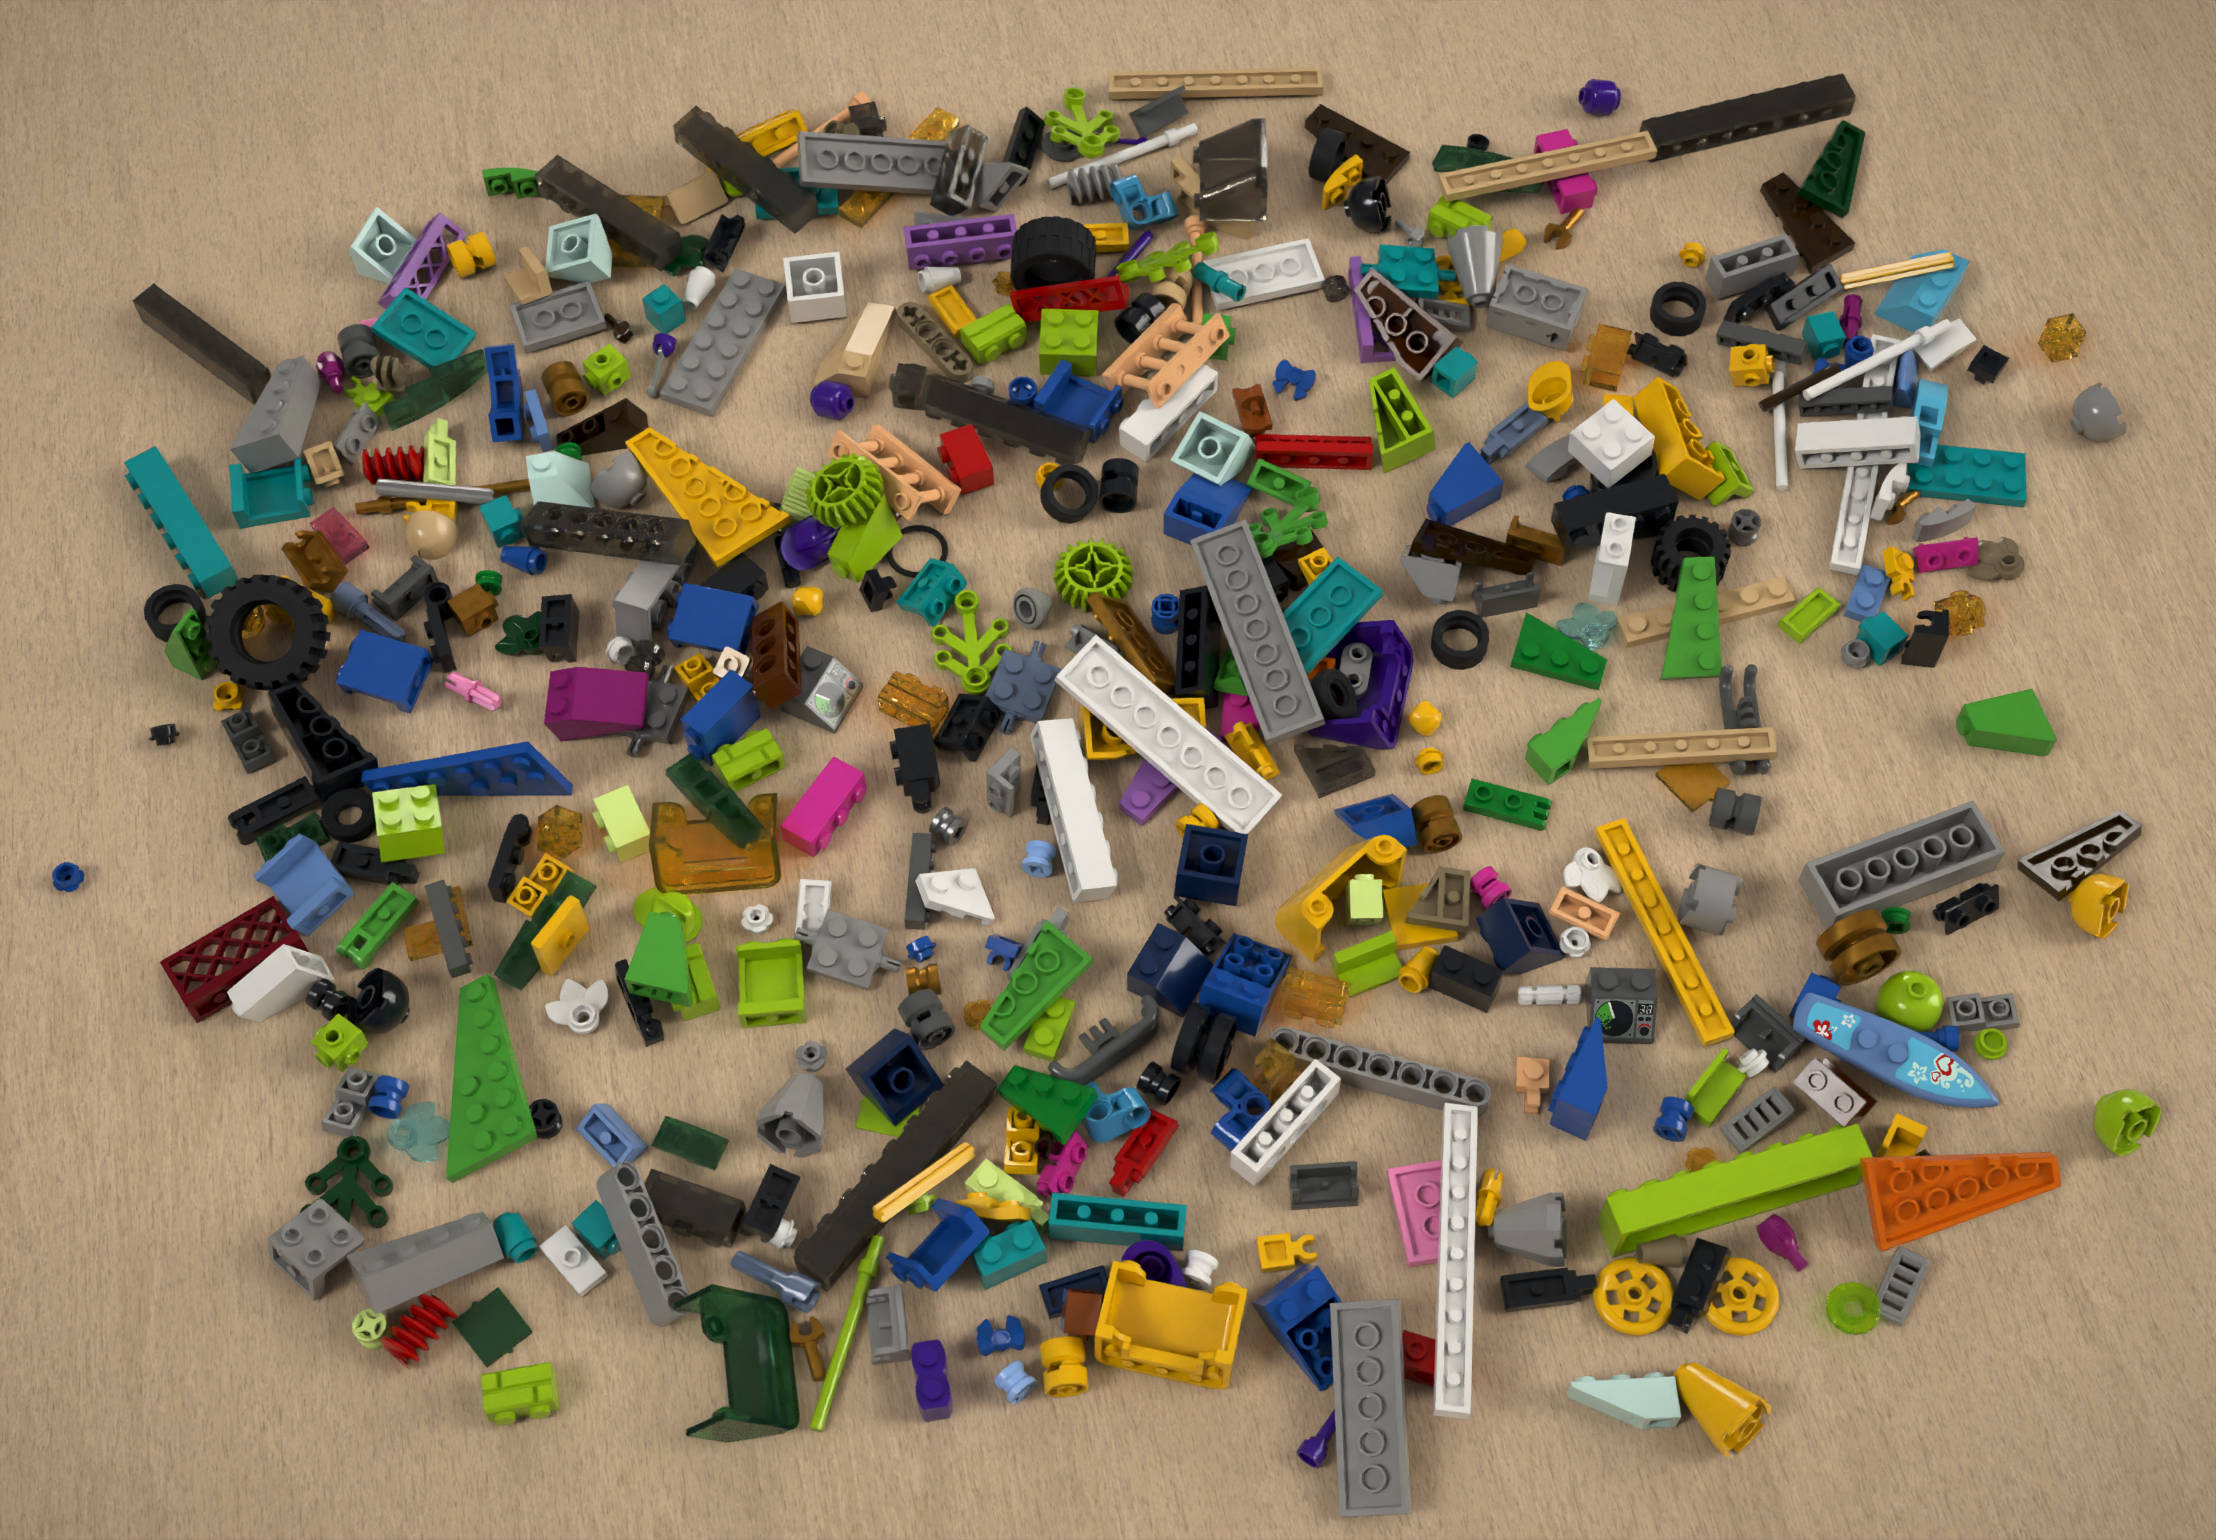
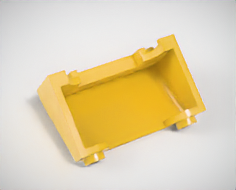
M1379 835L1345 848L1278 908L1275 915L1277 930L1314 963L1325 953V947L1321 942V935L1324 934V926L1332 918L1333 904L1345 894V886L1349 880L1355 879V875L1372 874L1374 875V880L1382 879V888L1391 889L1399 887L1402 881L1407 849L1395 838L1388 835Z
M1113 1260L1095 1332L1094 1357L1098 1362L1114 1368L1211 1389H1226L1231 1379L1248 1289L1241 1288L1240 1285L1233 1282H1223L1221 1285L1214 1287L1213 1293L1152 1281L1146 1279L1145 1271L1141 1269L1140 1264L1137 1262Z

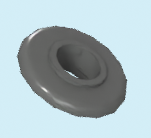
M1067 129L1068 132H1071V133H1073V134H1075V135L1081 137L1080 134H1078V133H1076V132H1074V131H1071V130ZM1051 131L1042 140L1044 153L1055 161H1070L1081 154L1078 151V146L1072 143L1060 145L1050 139Z

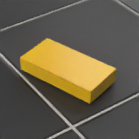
M952 284L928 295L929 304L955 340L961 337L960 329L977 320Z

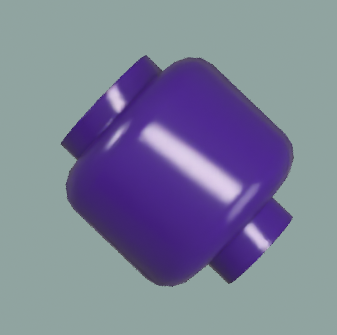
M1591 79L1580 89L1578 100L1587 114L1608 116L1619 107L1621 92L1613 81Z
M825 380L813 388L810 395V404L816 415L833 420H842L852 411L854 397L847 385Z

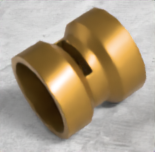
M937 963L928 964L922 970L915 966L905 968L909 996L923 989H933L937 995H941Z

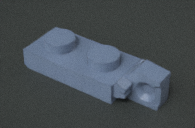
M1528 402L1524 403L1489 432L1488 437L1484 440L1485 446L1480 450V455L1489 465L1498 456L1502 459L1506 458L1507 455L1510 456L1548 424L1549 418L1539 411L1530 409Z

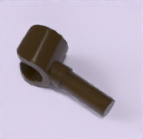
M609 313L604 315V319L615 327L613 331L614 337L620 343L626 344L633 336L629 323L627 321L621 323Z
M1048 1130L1045 1132V1136L1039 1138L1035 1143V1152L1043 1159H1046L1047 1150L1054 1156L1060 1153V1147L1054 1142L1053 1134Z

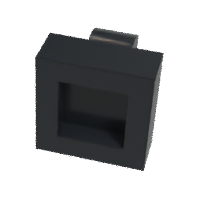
M1983 345L1971 361L1968 371L1975 374L1974 380L1984 385L1986 381H1989L1993 384L2007 365L2009 358Z
M873 569L865 572L859 591L870 611L875 612L882 610L885 600L893 597L890 589L896 588L897 585L892 576L881 578L878 570Z

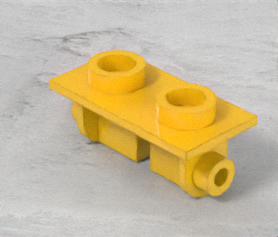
M1243 721L1236 723L1233 726L1234 731L1224 736L1233 753L1263 779L1268 781L1281 774L1251 722L1246 725Z

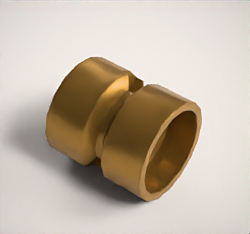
M556 362L543 371L541 380L555 412L559 415L570 416L586 408L590 400L589 394L581 383L582 380L579 372L572 362Z
M1429 796L1412 806L1413 821L1415 827L1420 830L1418 835L1426 852H1444L1460 843L1463 836L1457 821L1453 818L1454 812L1447 796Z

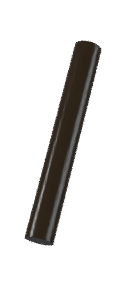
M1835 362L1759 402L1761 410L1765 412L1802 393L1803 390L1841 372L1840 366Z

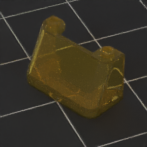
M759 794L751 798L748 803V816L688 821L685 809L680 804L669 801L653 803L649 851L657 890L661 893L673 891L687 895L769 888L776 885L781 879L778 794Z

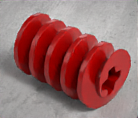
M411 445L409 446L408 454H405L402 446H399L396 455H393L391 448L387 447L385 456L381 455L379 448H375L373 457H370L367 449H363L362 465L366 479L371 485H376L378 479L402 481L404 478L405 481H413L415 477L418 481H423L424 447L421 446L420 453H416L414 446Z
M421 1294L418 1297L422 1307L413 1304L409 1307L413 1318L402 1315L399 1318L403 1328L391 1327L390 1332L394 1339L383 1336L380 1340L384 1349L408 1369L410 1368L406 1362L407 1359L416 1362L420 1360L416 1352L417 1348L425 1351L430 1349L425 1341L427 1337L436 1341L439 1339L435 1328L448 1329L444 1320L445 1316L455 1320L458 1317L449 1306L433 1294L431 1296Z

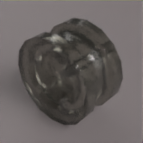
M1341 275L1331 276L1322 284V290L1329 302H1339L1350 293L1346 280Z

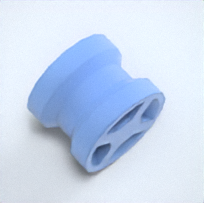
M1029 841L1025 848L1027 857L1022 861V870L1035 877L1050 876L1053 870L1051 860L1056 857L1057 849L1045 841Z
M1020 1360L1004 1368L994 1380L996 1387L1003 1389L1007 1393V1400L1012 1405L1027 1397L1038 1384L1033 1376L1026 1374L1024 1371L1025 1366Z

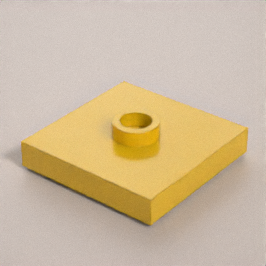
M1429 883L1382 891L1390 931H1392L1397 940L1395 951L1458 940L1457 931L1405 923L1409 911L1413 908Z
M572 895L566 898L531 942L542 972L552 977L590 929L580 900Z

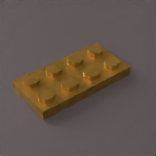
M1097 592L1089 596L1086 600L1093 609L1091 611L1092 615L1105 626L1108 631L1106 633L1107 637L1123 652L1122 657L1163 693L1175 696L1176 671L1128 602Z

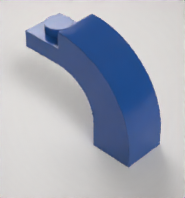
M511 343L485 346L484 351L491 391V409L488 417L492 442L522 440L525 425L524 409L522 406L524 400L515 345Z

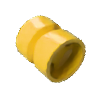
M483 231L468 236L466 242L459 239L446 245L450 260L460 279L474 274L477 267L484 270L497 264L494 252Z
M1064 1336L1048 1339L1040 1344L1042 1366L1047 1369L1043 1373L1045 1395L1064 1398L1080 1395L1089 1390L1087 1368L1081 1365L1086 1361L1083 1339L1074 1336Z

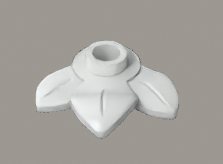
M1584 847L1579 849L1574 855L1573 862L1564 869L1563 875L1566 887L1581 886L1586 895L1595 902L1600 903L1606 897L1608 891L1619 894L1622 890V886L1613 868L1606 865L1600 854L1592 848Z
M566 979L560 992V1001L550 1002L545 1005L547 1015L556 1024L569 1025L570 1029L575 1033L588 1034L599 1025V1013L608 1004V989L602 979L594 982L588 989L571 979ZM582 1017H589L588 1021L579 1023Z

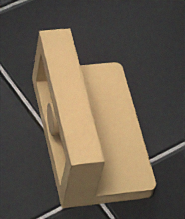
M707 172L660 195L664 205L671 206L680 225H684L728 202L715 172Z
M526 246L518 249L524 268L504 276L505 282L518 301L524 305L553 294L547 271L530 247Z

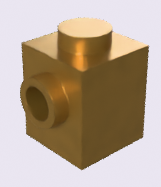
M479 583L447 601L454 619L468 637L481 629L490 627L495 621L499 620L495 609L499 606L496 598L490 590L485 593Z

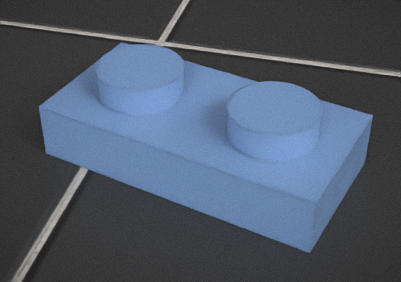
M536 389L525 391L527 403L522 404L527 421L533 420L534 425L529 426L533 442H540L543 453L554 450Z
M1863 564L1843 616L1862 622L1868 616L1875 617L1877 615L1890 581V577L1886 576V571Z

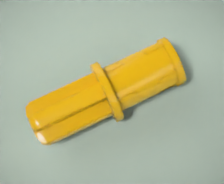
M1494 1168L1484 1171L1481 1188L1476 1191L1475 1220L1477 1221L1476 1224L1480 1227L1483 1225L1490 1226L1493 1223L1496 1208L1501 1204L1502 1200L1500 1190L1504 1181V1175L1499 1171L1495 1180L1496 1169Z

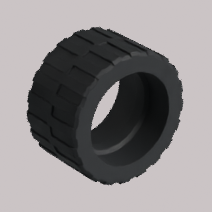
M1044 216L1032 219L1028 223L1021 225L1019 230H1016L1012 244L1010 279L1015 290L1095 279L1096 240L1092 232L1084 227L1083 224L1060 216Z

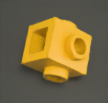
M1765 344L1731 347L1729 373L1734 387H1755L1769 384V373L1774 372V357L1768 354Z

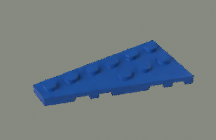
M528 741L365 770L362 773L361 782L373 792L436 784L437 796H571L573 784Z

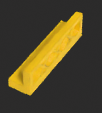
M788 109L697 152L695 155L698 161L705 162L708 171L715 172L719 179L730 171L738 170L796 142L798 132H808L800 111Z

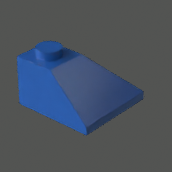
M1393 793L1334 809L1335 815L1347 827L1366 840L1379 835H1388L1395 838L1407 850L1410 846L1418 844L1412 811Z

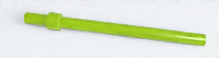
M872 1235L865 1259L860 1260L857 1269L859 1277L809 1429L813 1431H823L871 1281L876 1279L880 1264L877 1262L885 1241L881 1236Z

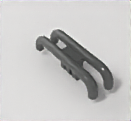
M1753 664L1748 665L1745 669L1743 679L1744 697L1740 698L1736 711H1734L1731 689L1733 668L1730 665H1724L1721 668L1719 692L1724 730L1761 728L1756 695V675L1758 669ZM1753 760L1757 773L1765 775L1771 769L1769 760ZM1745 761L1729 762L1733 774L1741 775L1746 769Z
M1144 995L1141 998V1003L1144 1006L1141 1009V1014L1144 1018L1121 1035L1106 1018L1099 1021L1100 1026L1105 1031L1104 1034L1095 1025L1089 1028V1032L1095 1039L1094 1041L1086 1033H1082L1079 1039L1092 1056L1072 1069L1064 1068L1059 1062L1052 1061L1048 1065V1070L1051 1073L1050 1076L1085 1085L1096 1080L1155 1036L1159 1027V1008L1154 998L1150 995Z

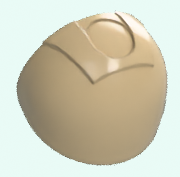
M417 511L409 516L406 527V540L413 554L429 560L440 559L446 556L457 544L459 538L458 528L445 515L433 511Z

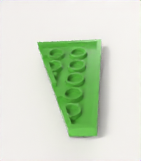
M485 974L460 988L446 1179L452 1183L538 1138L495 980L489 974Z

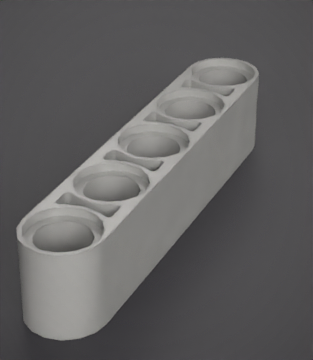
M621 1162L598 1178L597 1191L650 1320L657 1326L666 1327L689 1313L692 1307L691 1297L638 1169L632 1163Z

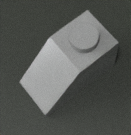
M1011 162L980 164L972 172L964 185L979 207L997 212L1030 171L1026 167Z

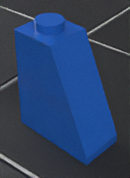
M1470 442L1464 444L1429 493L1426 510L1428 516L1433 521L1452 526L1501 498L1504 482Z

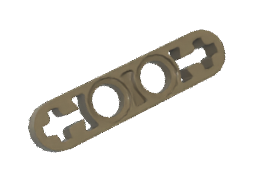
M914 302L902 304L897 310L900 327L950 380L958 384L970 381L973 377V362L969 356L920 305ZM913 316H915L916 323H917L916 325H915V321H914L913 318H912ZM924 330L934 332V335L929 338H924L919 334ZM942 347L951 350L949 354L943 356L936 353ZM955 360H956V365H957L960 369H957V370H956V368H955V363H954Z

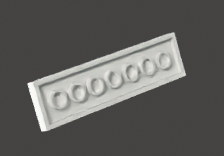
M1097 635L1056 676L1055 682L1194 802L1206 805L1215 815L1217 821L1228 831L1249 834L1282 797L1279 791Z

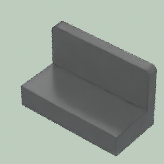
M1184 85L1129 113L1140 137H1145L1188 114L1179 95L1186 91Z

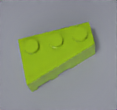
M1395 367L1368 379L1384 474L1435 450L1434 430Z

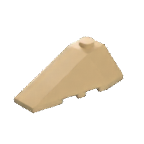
M868 302L819 364L813 388L820 382L828 380L847 385L852 392V396L868 398L895 313V306Z

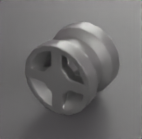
M1750 509L1736 511L1732 516L1728 529L1729 539L1739 546L1753 544L1761 527L1760 516Z
M944 807L932 820L929 832L935 836H942L945 843L953 846L965 833L968 821L963 817L954 816L951 809Z

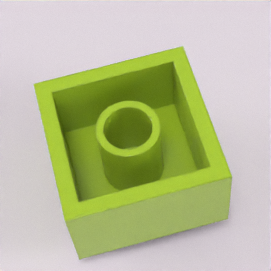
M1042 309L1039 344L1040 375H1051L1060 361L1065 360L1072 364L1073 375L1096 377L1099 337L1098 310Z
M436 784L372 792L381 862L445 854Z

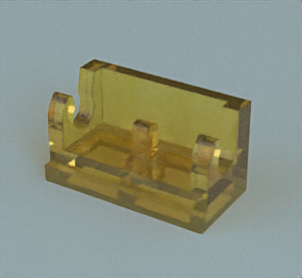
M1272 1037L1269 1038L1266 1047L1256 1057L1255 1067H1260L1263 1062V1072L1253 1083L1257 1089L1264 1083L1268 1084L1266 1096L1270 1101V1108L1293 1084L1296 1057Z

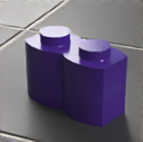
M939 1339L914 1343L911 1360L917 1381L916 1397L920 1414L925 1422L949 1419L953 1403L947 1379L948 1366L944 1347Z

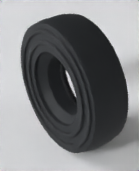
M1331 668L1319 672L1313 677L1311 687L1325 720L1347 719L1355 715L1357 710L1356 693L1353 685L1344 673L1338 669ZM1330 687L1337 696L1338 705L1331 696Z
M346 788L332 794L325 801L321 810V821L326 832L333 839L346 843L358 842L368 837L376 828L373 798L367 792L357 788ZM349 806L360 808L362 815L356 823L345 825L339 822V814L344 808Z

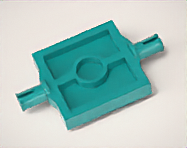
M1380 244L1377 251L1378 263H1361L1360 275H1366L1371 268H1374L1404 294L1414 298L1436 299L1439 293L1438 281L1454 282L1456 276L1455 270L1438 268L1434 248Z

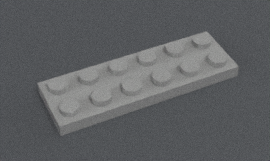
M798 132L797 146L800 187L960 197L963 193L960 142Z
M735 268L660 391L661 400L713 417L785 295V285Z
M1399 1299L1330 1303L1339 1517L1412 1514L1401 1301Z

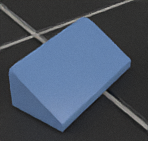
M1911 349L1900 354L1897 359L1893 393V406L1908 409L1913 407L1919 366Z
M594 1104L576 1127L580 1134L612 1167L621 1162L632 1163L648 1147L608 1104Z

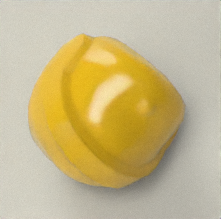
M813 586L797 588L792 596L794 614L797 616L816 617L823 608L824 592Z
M1423 700L1409 713L1408 722L1417 733L1428 737L1440 726L1442 712H1439L1428 700Z

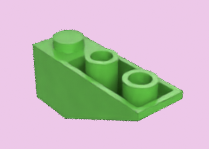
M190 608L172 631L164 652L174 668L203 680L208 672H211L216 667L217 661L211 660L208 653L211 650L210 643H205L204 633L207 632L195 609Z
M1597 698L1590 704L1588 702L1583 703L1572 716L1567 719H1559L1553 724L1551 730L1543 735L1541 733L1536 734L1528 742L1525 760L1548 785L1573 769L1586 742V737H1588L1598 717L1602 703L1600 698Z

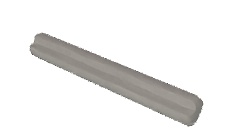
M378 479L376 482V493L380 496L425 500L438 499L480 505L494 500V491L489 488Z

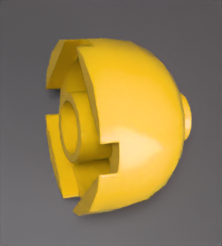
M2105 873L2092 874L2083 879L2078 887L2068 894L2067 901L2071 903L2070 912L2074 923L2091 935L2102 939L2108 937L2118 924L2111 921L2117 912L2123 914L2127 903L2129 885L2125 883L2126 880Z

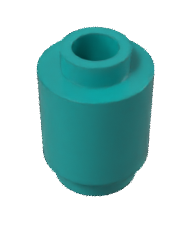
M506 1212L495 1219L493 1227L499 1245L508 1259H512L514 1263L519 1264L535 1255L538 1251L537 1239L520 1213L512 1214L511 1212Z

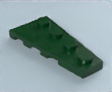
M1842 120L1834 129L1796 194L1840 218L1845 217L1849 213L1865 131Z

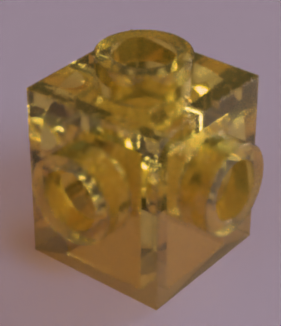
M2073 313L2053 317L2047 320L2038 344L2051 362L2069 360L2078 356L2087 332Z
M1960 590L1950 593L1948 598L1934 601L1935 611L1949 610V635L1966 636L1974 633V629L1985 626L1984 616L1986 609L1981 597L1972 595L1966 590Z
M555 805L538 816L536 828L537 850L548 853L554 858H565L581 848L583 842L582 814Z

